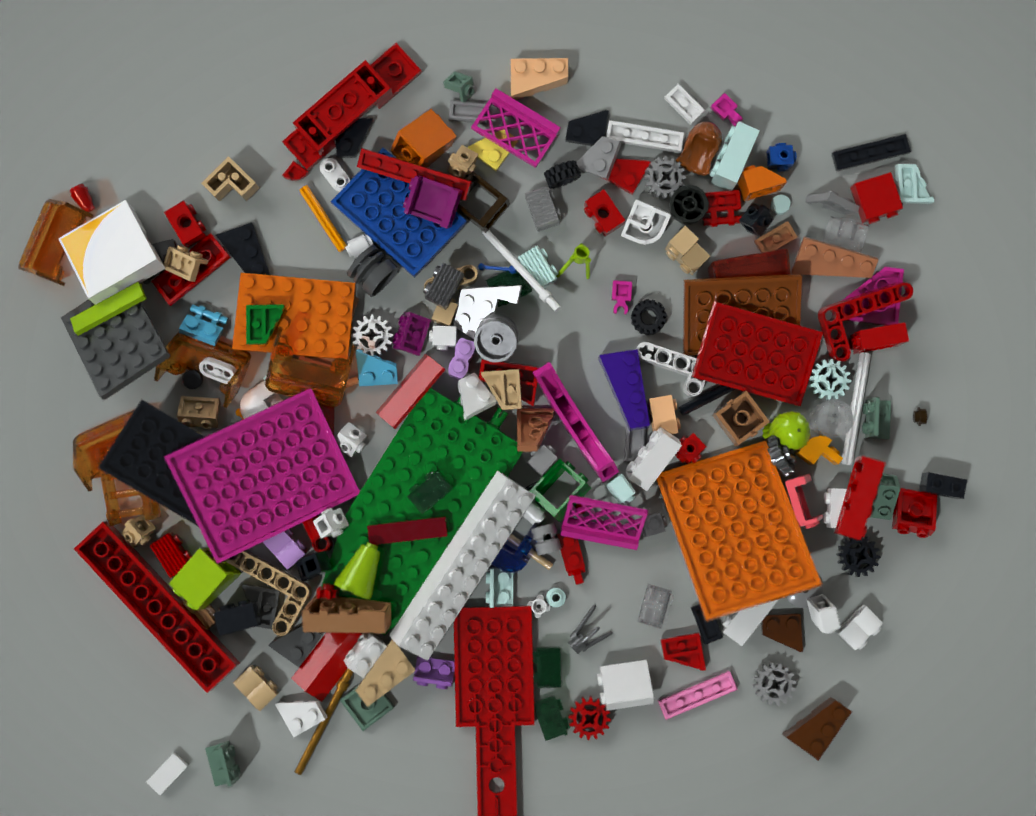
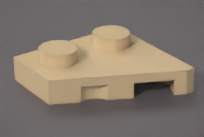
M519 369L481 372L482 377L485 379L502 410L522 409Z

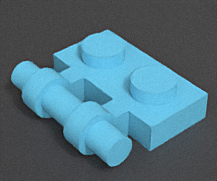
M192 304L190 312L196 313L195 317L189 314L186 315L179 327V333L215 346L223 333V327L218 325L219 323L227 325L229 318L222 316L220 312L216 311L214 313L206 310L204 306L200 305L198 307ZM203 317L211 319V323L202 320Z

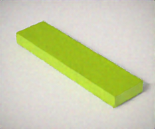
M137 282L70 318L74 333L79 336L146 300L142 285Z

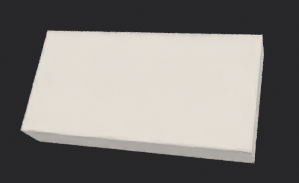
M174 752L146 783L159 795H162L189 765Z

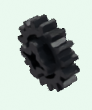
M865 536L863 540L862 537L861 540L849 538L850 541L844 539L843 543L845 545L838 546L842 550L841 553H836L837 556L841 557V560L837 561L838 564L844 565L841 569L843 571L848 569V575H852L855 572V577H860L861 573L863 576H868L867 571L874 572L872 567L879 566L875 561L881 558V556L876 555V552L880 549L873 547L876 542H868V536ZM859 543L856 548H850L851 545ZM856 552L862 556L861 559H857L858 557L855 556ZM846 555H848V557H849V560H850L849 563H848V561H847ZM861 564H867L864 568L858 569Z

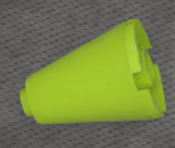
M369 542L366 545L362 544L337 577L334 585L369 600L372 596L380 551L377 550L378 546Z

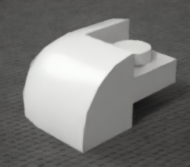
M636 199L621 236L640 244L654 243L664 233L671 214L661 208Z
M264 380L242 396L240 412L244 419L283 401L277 393L279 390L274 384Z

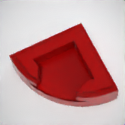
M293 161L282 176L287 180L298 181L308 176L309 172Z

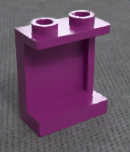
M420 175L412 178L409 184V189L411 190L409 197L405 198L403 208H405L404 213L432 221L444 228H451L463 190Z

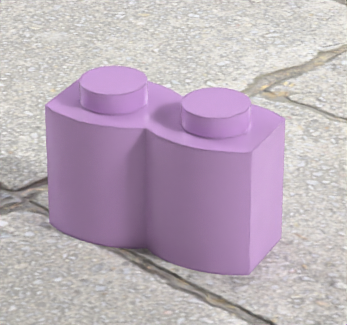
M460 338L457 342L455 356L452 358L448 368L450 377L460 380L468 375L469 362L475 355L473 341Z
M291 529L263 541L265 546L287 570L307 554L305 551L306 546L300 540L296 541L291 536L294 534Z

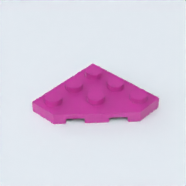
M884 267L843 300L893 283L903 282L904 269ZM902 286L899 288L900 296L902 294ZM883 292L880 296L882 302H884L887 298L885 292ZM867 298L862 301L863 308H866L869 304ZM901 302L846 321L885 326L898 324ZM848 304L843 309L845 314L850 312Z

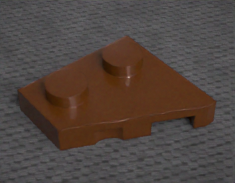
M801 614L765 616L761 622L763 636L803 652Z

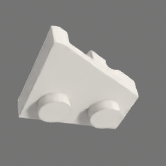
M475 372L458 381V390L461 394L460 400L461 405H463L465 420L496 405V398Z
M318 700L308 702L280 701L275 704L293 737L328 718Z

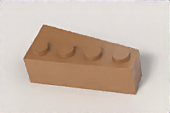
M315 595L302 610L303 632L385 633L392 624L391 603L341 596L330 600L327 598L318 599Z

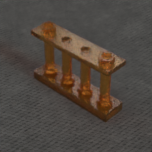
M108 447L96 449L95 459L98 466L107 454ZM99 469L107 509L106 518L109 521V526L122 523L121 518L143 514L146 521L161 517L159 503L133 488L116 491L114 481L116 478ZM141 496L142 507L119 509V498Z

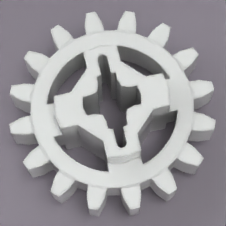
M371 315L370 319L363 316L364 321L358 320L359 326L353 327L356 333L351 334V337L356 338V340L352 343L353 345H359L357 349L364 350L363 353L365 354L370 352V355L373 356L377 352L381 356V350L388 351L386 345H392V342L389 340V338L394 337L393 334L389 333L392 327H386L388 321L381 322V316L377 320L374 315ZM376 324L380 325L385 332L378 331ZM366 325H368V328L365 331H361ZM374 331V333L379 336L374 337L373 340H371L367 336L371 335ZM361 340H366L369 348L365 347ZM381 340H384V342L379 347H377V344Z

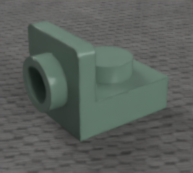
M454 71L443 81L444 88L459 93L461 102H466L475 93L473 78Z

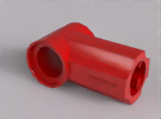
M316 515L302 522L312 542L313 549L317 552H329L333 547L332 539L329 536L324 538L327 542V546L324 549H320L318 545L321 537L313 521L319 516Z

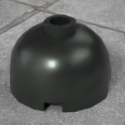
M685 185L675 190L670 199L669 207L675 220L689 225L697 223L704 217L708 211L709 202L702 189L694 185Z

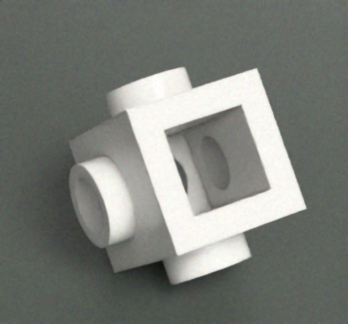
M348 422L339 431L335 440L339 449L352 457L356 452L360 453L366 445L364 441L367 435Z
M329 508L313 521L321 539L331 535L335 538L343 534V529L349 526L341 508L336 510Z

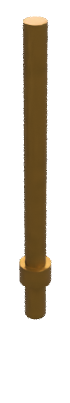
M348 667L342 679H339L336 685L337 689L325 710L328 718L318 724L294 771L298 775H302L343 692L347 691L350 685L349 681L354 672L348 669Z

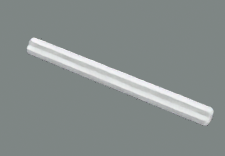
M867 352L859 354L842 455L843 459L841 461L842 464L849 466L853 464L871 354Z

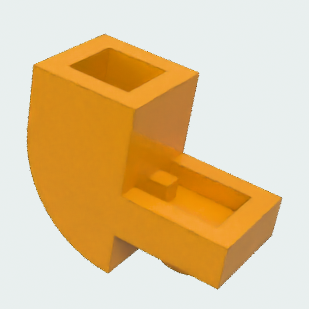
M825 436L809 438L807 445L794 453L809 465H814L821 455L834 465H838L843 459L839 455L840 451L833 446L828 447L832 439Z

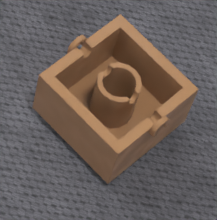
M747 391L741 393L735 399L732 398L726 403L727 405L712 415L735 446L740 445L750 436L754 437L757 435V431L770 422Z

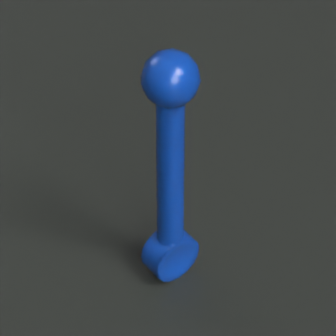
M483 263L478 265V269L481 271L484 269L509 271L511 274L517 271L513 266H487Z

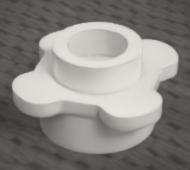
M537 595L535 600L529 601L527 606H531L536 618H540L545 611L548 612L551 608L545 602L543 595Z

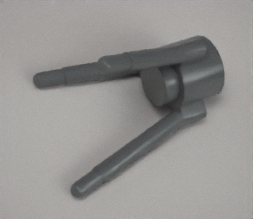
M595 605L591 607L577 629L570 635L571 640L568 643L577 654L581 651L585 652L591 646L613 634L610 631L589 643L588 639L600 630L599 627H596L585 637L583 634L578 635L596 609Z

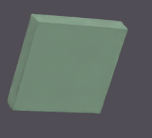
M356 688L340 699L362 731H365L395 707L386 694L367 707L356 692Z

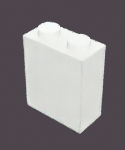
M647 660L600 667V674H597L598 685L603 687L600 697L602 705L606 704L607 711L653 704L654 696Z

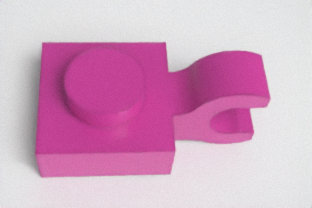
M725 93L711 105L710 108L723 121L728 117L734 126H736L738 121L742 123L743 118L735 111L738 105Z

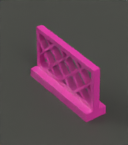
M495 88L491 98L471 126L472 130L534 168L538 166L553 141L556 140L561 128ZM493 104L498 107L500 114L490 115V106ZM513 116L516 119V123L506 125L504 117ZM502 118L503 126L493 128L491 119ZM480 121H489L490 129L483 130L478 127ZM528 125L532 128L533 133L522 135L521 126ZM518 127L520 136L509 138L507 129ZM505 130L506 139L499 140L495 137L494 132ZM544 135L549 138V141L546 144L539 145L537 136ZM534 137L536 146L525 147L524 139ZM521 140L523 148H512L511 141ZM537 150L538 158L536 161L528 157L527 151Z
M570 495L562 520L560 536L637 550L648 510ZM578 503L582 507L576 509L572 504ZM599 507L602 510L595 512L592 508ZM588 511L591 515L583 517L581 513ZM619 511L622 514L614 516L611 512ZM607 514L610 519L603 521L600 517ZM635 514L640 515L641 518L634 520L631 516ZM626 518L629 522L622 525L619 520Z

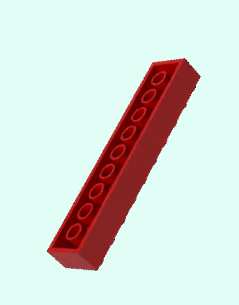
M109 521L100 523L74 548L80 557L206 693L212 691L240 664L210 629L207 630L198 617L185 607L183 600L173 592L172 588L131 544L126 542L121 533Z

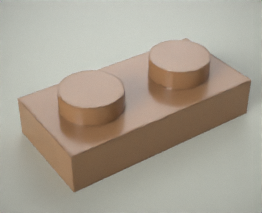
M787 221L759 237L754 242L762 256L766 257L795 240L798 236Z

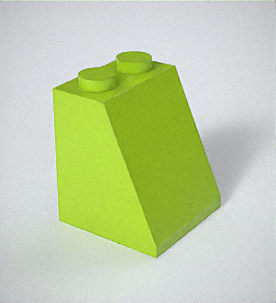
M209 547L199 548L169 584L173 587V592L183 597L191 609L203 610L242 573L225 560L217 564Z

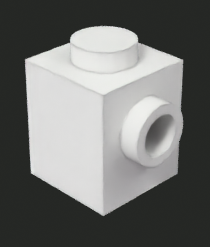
M433 326V331H429V342H432L433 347H437L439 351H448V348H455L457 344V327Z

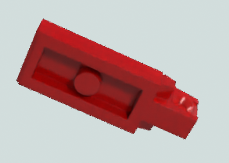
M561 533L556 534L562 548L560 550L568 576H574L576 585L584 583L581 573L586 571L578 539L560 536Z

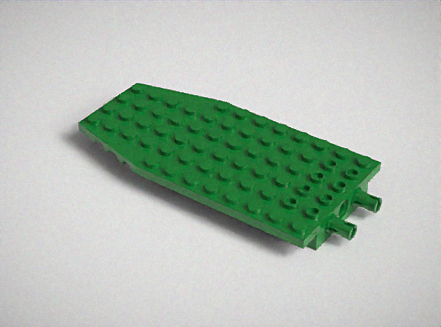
M430 388L410 411L346 513L345 517L349 526L344 528V533L337 537L330 558L333 570L325 574L323 583L334 584L362 544L366 545L369 542L368 525L446 516L448 536L376 545L378 546L377 550L380 551L373 592L369 600L391 603L392 624L385 633H381L384 636L398 623L496 472L499 471L508 477L524 452H517V442L500 431L499 427L508 413L504 411L499 418L503 411L499 407L490 422H485L476 415L465 420L460 397L457 401H452ZM341 588L339 590V596L365 599L348 590L346 591Z

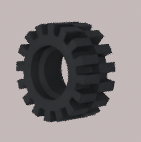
M572 160L549 168V170L544 172V176L549 188L555 189L576 181L580 178L581 173L576 161Z
M646 299L639 302L634 307L631 315V323L634 325V329L638 330L640 334L648 336L659 332L666 323L667 314L664 311V306L662 307L660 302L657 303L653 299L652 301ZM650 310L655 313L656 321L653 324L648 325L642 321L641 315L644 311Z

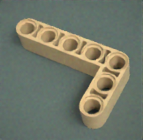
M247 550L239 553L235 560L231 558L226 559L227 563L288 596L273 622L272 630L278 636L290 633L311 596L312 589L310 585ZM249 558L255 562L253 569H249L246 565ZM265 568H269L272 571V576L269 579L263 575ZM282 577H286L289 580L287 588L282 587L280 584ZM300 586L306 589L304 597H300L297 594V589ZM289 604L296 606L297 611L295 614L288 612ZM280 621H283L287 624V630L285 632L279 630L278 624Z

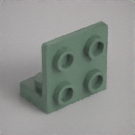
M880 397L866 400V403L863 405L865 422L862 425V433L865 434V438L890 439L891 401L880 400Z
M882 475L878 485L877 496L872 503L873 510L870 517L891 520L901 488L897 476Z
M230 741L206 747L205 750L215 787L227 784L230 787L239 780L241 771L239 765L235 764L234 757L236 753L234 746L230 745Z

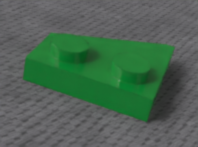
M284 304L246 305L247 345L268 344L285 310Z

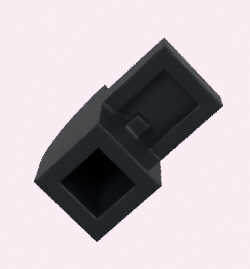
M327 551L311 554L296 563L302 582L333 570Z

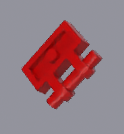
M740 190L705 193L709 202L706 213H710V218L703 219V226L717 227V225L724 224L734 226L736 223H740L739 220L742 216H734V211L741 210ZM727 211V217H717V212Z

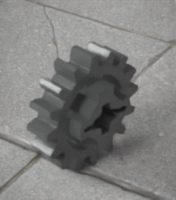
M773 435L768 438L770 448L767 449L772 464L780 469L783 475L788 476L795 473L796 466L793 462L796 461V458L793 454V449L780 444L781 440Z

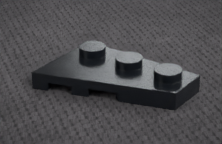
M252 222L216 235L244 273L270 275Z

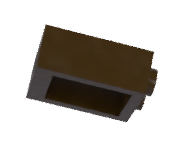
M472 172L464 178L465 180L472 181L469 192L477 184L494 197L496 202L480 220L460 205L462 199H460L457 211L486 233L510 206L507 197L475 172Z

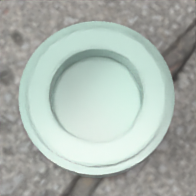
M781 194L776 195L771 201V210L778 215L785 214L790 208L789 198Z

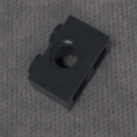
M926 472L921 475L919 491L953 499H964L967 479Z

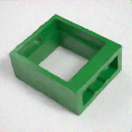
M560 458L530 490L535 495L534 499L559 522L564 518L569 497L558 509L543 497V494L566 471L580 484L571 495L584 497L591 489L587 484L589 479L581 472L579 475L574 472L576 468L569 461L564 463Z

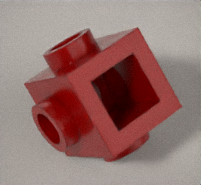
M692 433L688 438L683 436L680 439L682 446L675 456L682 463L686 462L688 464L691 461L695 463L702 457L700 453L706 446Z

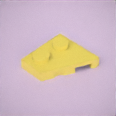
M505 130L496 132L495 137L499 140L506 139ZM487 138L468 146L470 150L478 153L477 158L496 172L510 154V152ZM519 140L511 141L512 148L516 146Z

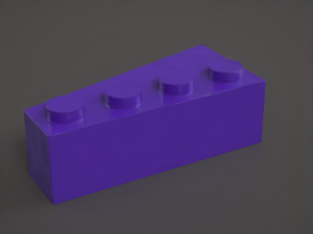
M638 349L599 355L598 360L629 431L649 428L650 423Z

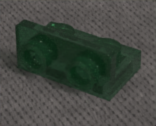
M505 271L486 280L488 287L522 285L520 297H524L532 292L530 284L518 271L514 274ZM498 299L497 307L507 305L510 302Z
M555 695L535 701L534 709L545 741L561 735H568L567 730L570 729L567 717L562 718L560 711L564 709L560 698L556 700Z

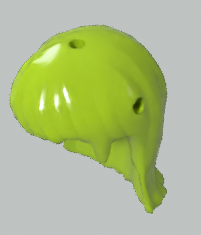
M785 412L779 414L771 423L764 426L762 436L766 439L775 435L781 440L780 444L786 445L789 449L799 450L806 446L809 441V422L799 412Z

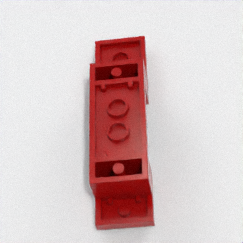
M395 43L371 65L364 60L293 122L296 130L287 136L282 143L304 168L309 171L336 147L334 140L374 105L378 109L383 107L422 73L421 69Z

